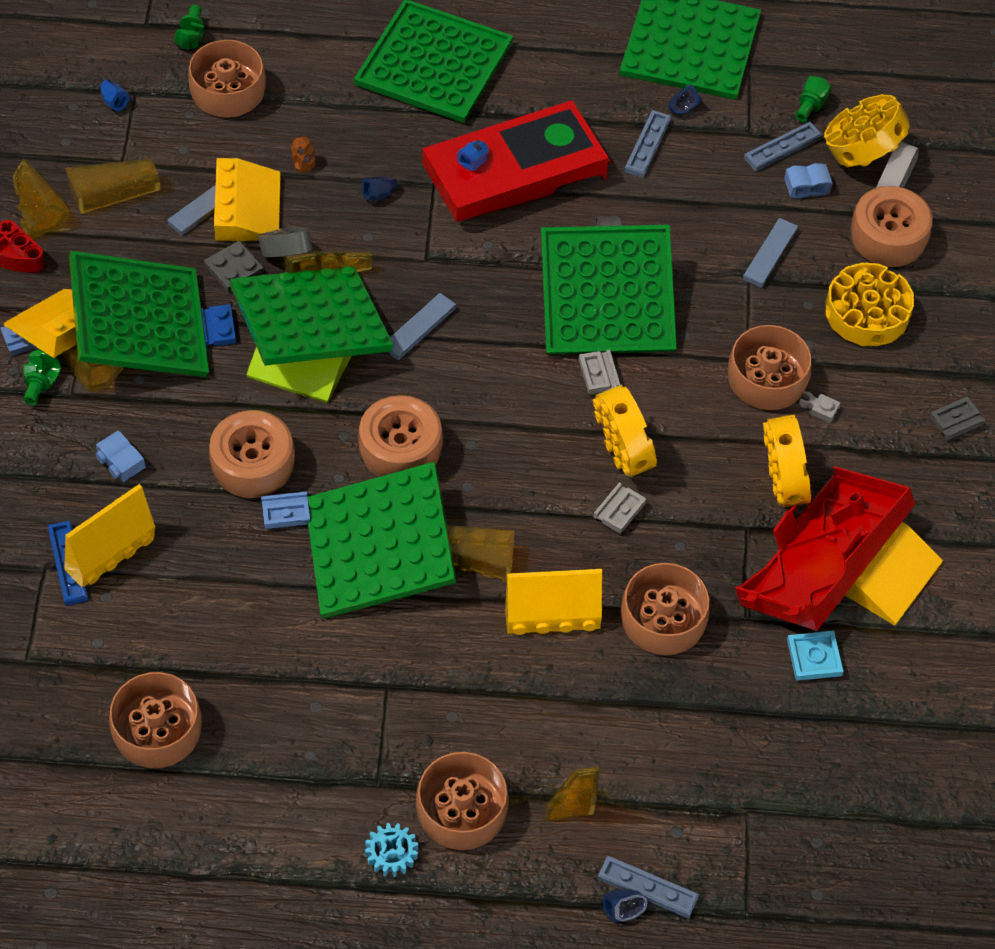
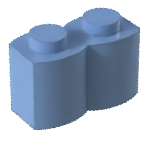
M814 163L807 167L795 165L786 169L784 177L791 198L826 195L831 192L833 184L826 164Z
M120 431L114 432L96 444L97 452L95 454L101 464L106 463L109 466V472L115 479L119 478L122 482H125L146 468L141 454Z

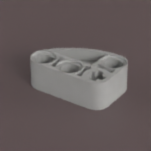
M901 141L898 144L899 147L892 152L876 188L882 186L904 188L917 162L918 148Z

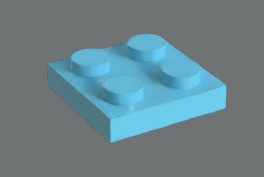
M834 631L788 635L787 643L796 681L843 675Z

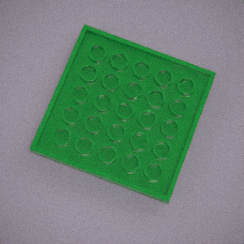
M404 0L355 76L354 85L465 123L511 46L513 35L411 0Z
M641 0L619 75L681 89L691 84L697 92L737 100L761 9L718 0Z
M670 225L541 227L546 355L586 354L598 351L603 353L607 350H610L611 353L676 352Z
M78 251L70 252L69 264L79 362L200 377L208 375L209 369L196 268Z
M355 266L230 279V287L264 366L390 352L393 350V343Z
M435 462L307 497L310 514L308 528L320 614L323 619L457 583Z

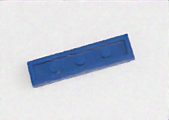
M70 520L47 525L65 606L88 601L85 586L81 587L64 569L65 535L72 531Z

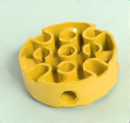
M881 94L859 101L860 105L851 110L846 108L829 123L824 137L829 150L839 164L845 165V167L867 166L873 160L882 157L888 152H893L899 147L898 144L908 135L910 127L909 119L904 109L893 95Z
M859 263L847 266L840 271L839 275L832 280L825 302L826 318L832 329L845 340L863 347L886 345L904 334L914 308L913 291L904 277L900 274L897 276L894 272L889 271L888 267L881 264Z
M619 385L595 395V399H592L596 410L594 411V416L598 424L601 423L603 433L607 439L604 440L608 452L613 451L616 456L613 457L617 469H622L626 476L632 477L656 467L657 459L652 439L647 436L644 430L647 425L630 391L626 387Z
M793 414L767 419V422L763 423V437L765 447H768L770 478H773L774 496L777 497L778 505H782L784 508L811 503L810 480L805 465L807 461L797 418Z

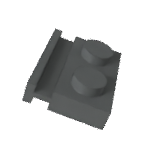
M968 396L930 413V419L938 430L945 435L946 441L980 427L985 422L984 417L982 418L979 415L980 412Z

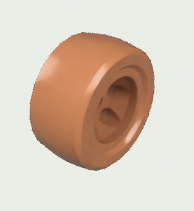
M220 40L206 44L193 55L189 65L188 82L191 96L201 110L217 117H236L250 112L261 102L265 92L266 76L262 59L255 49L236 40Z
M897 186L874 188L860 198L854 210L851 223L852 243L856 250L870 262L887 267L907 265L915 261L928 244L933 220L931 210L924 199L911 190ZM895 214V215H897L898 217H897V218H894V217H892L891 215Z
M763 325L751 328L736 340L730 353L728 362L730 387L741 401L752 407L763 410H778L789 407L804 394L810 380L812 366L810 350L798 334L781 326ZM760 373L763 377L758 378L755 374ZM777 377L779 381H773L771 378Z
M396 395L380 399L372 404L361 418L358 432L360 455L365 466L377 477L431 462L437 464L443 445L442 425L437 412L423 400L412 396ZM398 424L401 427L399 429H394L393 425ZM414 428V429H416L417 431L414 432V433H411V432H409V429ZM387 434L389 437L384 439L381 435Z
M247 410L232 414L217 425L210 438L209 459L217 482L226 491L243 498H260L275 493L289 480L294 467L295 449L292 435L287 425L280 418L264 411ZM254 439L256 440V442L250 444L248 443V440ZM265 445L270 446L268 450H264L262 447ZM240 447L241 450L236 452L234 451V448Z
M658 563L644 567L630 579L623 593L621 604L623 628L634 644L653 654L674 655L687 651L702 637L709 620L710 601L703 581L691 570L677 564ZM651 609L653 613L647 614L645 611ZM680 616L682 621H676L674 617ZM664 620L666 624L660 625L657 621Z
M149 672L138 675L121 686L113 697L109 711V727L113 741L120 753L127 760L138 766L163 768L178 763L193 751L201 734L202 714L197 697L189 685L172 674ZM139 715L142 716L140 720H136ZM174 717L177 722L172 724L169 722V719ZM142 729L148 730L146 735L139 734ZM159 731H166V735L163 737L157 734Z
M468 752L450 753L432 762L424 771L418 783L415 800L417 816L426 834L439 845L455 850L475 849L491 841L501 830L509 805L507 785L500 770L487 758ZM444 796L449 799L445 803L440 801ZM481 797L484 803H478L476 799ZM450 811H456L457 816L450 817L448 813ZM469 811H473L476 813V816L470 818L466 814Z

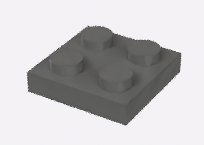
M240 241L204 260V266L228 293L232 291L230 279L259 276L264 273L261 264Z

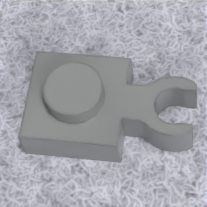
M804 391L803 398L808 401L800 398L799 406L812 409L811 415L831 423L841 402L823 394L816 398L812 393Z

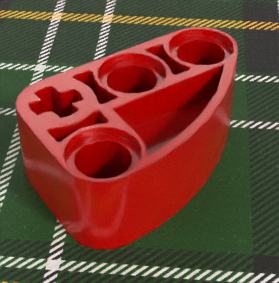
M12 220L1 221L0 267L24 273L42 271L45 268V259L41 246Z

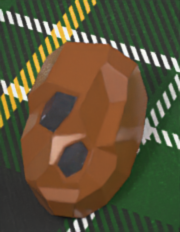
M308 137L296 138L291 145L294 169L300 173L311 172L315 167L313 145Z

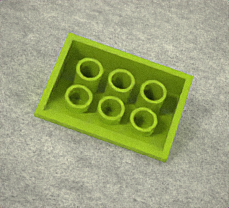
M256 347L246 375L248 378L328 403L351 356L264 366Z

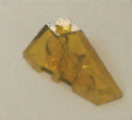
M23 159L13 174L15 194L19 195L20 203L17 205L18 211L22 212L23 217L20 219V225L24 232L31 238L59 229L63 222L67 220L70 211L50 185L27 160Z
M312 250L302 254L283 256L284 271L290 274L304 270L317 271L325 268L333 270L345 266H355L357 272L372 269L371 252Z
M599 766L576 769L571 773L547 804L545 812L546 821L594 814L600 774Z

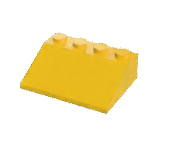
M217 158L214 213L215 241H259V234L279 229L280 171L238 158Z
M63 289L9 319L4 323V326L54 358L77 345L72 290Z
M140 484L65 535L64 569L81 587L94 584L103 573L112 571L120 561L125 558L129 559L135 554L137 549L147 546L153 541L155 524Z
M901 522L845 596L896 626L942 564L943 560L907 524Z
M602 569L507 574L505 604L507 634L522 635L530 632L544 634L549 631L570 632L572 630L593 631L600 629L602 618Z

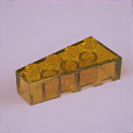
M152 159L65 168L69 188L81 214L161 190L159 174Z
M447 525L454 565L460 566L465 571L470 572V570L483 573V576L489 578L493 576L501 578L503 582L507 583V574L512 572L515 530Z

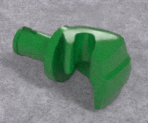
M191 5L188 15L183 16L180 20L181 29H177L175 32L174 44L182 49H197L201 44L204 24L200 19L202 12L200 6Z
M809 76L806 80L804 93L799 97L801 107L795 115L798 121L806 122L811 112H818L821 108L825 107V103L831 94L832 86L824 78Z
M40 349L30 353L29 364H24L23 366L24 383L28 386L23 397L26 404L36 405L40 392L47 391L56 382L61 371L57 357L53 358Z

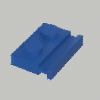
M231 304L212 306L209 309L201 308L206 347L208 345L236 344Z

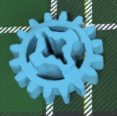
M387 823L386 829L377 826V834L370 832L371 840L365 841V847L367 848L365 849V857H369L368 865L375 864V872L382 869L383 876H386L388 872H392L393 876L396 877L399 870L405 874L406 866L413 868V860L418 858V852H416L418 850V843L415 842V834L408 836L409 828L406 827L400 830L399 823L396 824L395 828H391L390 823ZM404 843H406V845H407V847H408V852H407V853L405 852V849L403 848V847H404ZM376 847H378V851H380L379 856L376 855Z

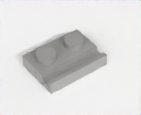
M610 350L603 353L598 351L579 355V363L589 395L601 393L620 385Z
M619 482L594 512L593 518H598L604 525L621 534L646 504V498L630 488L626 489Z

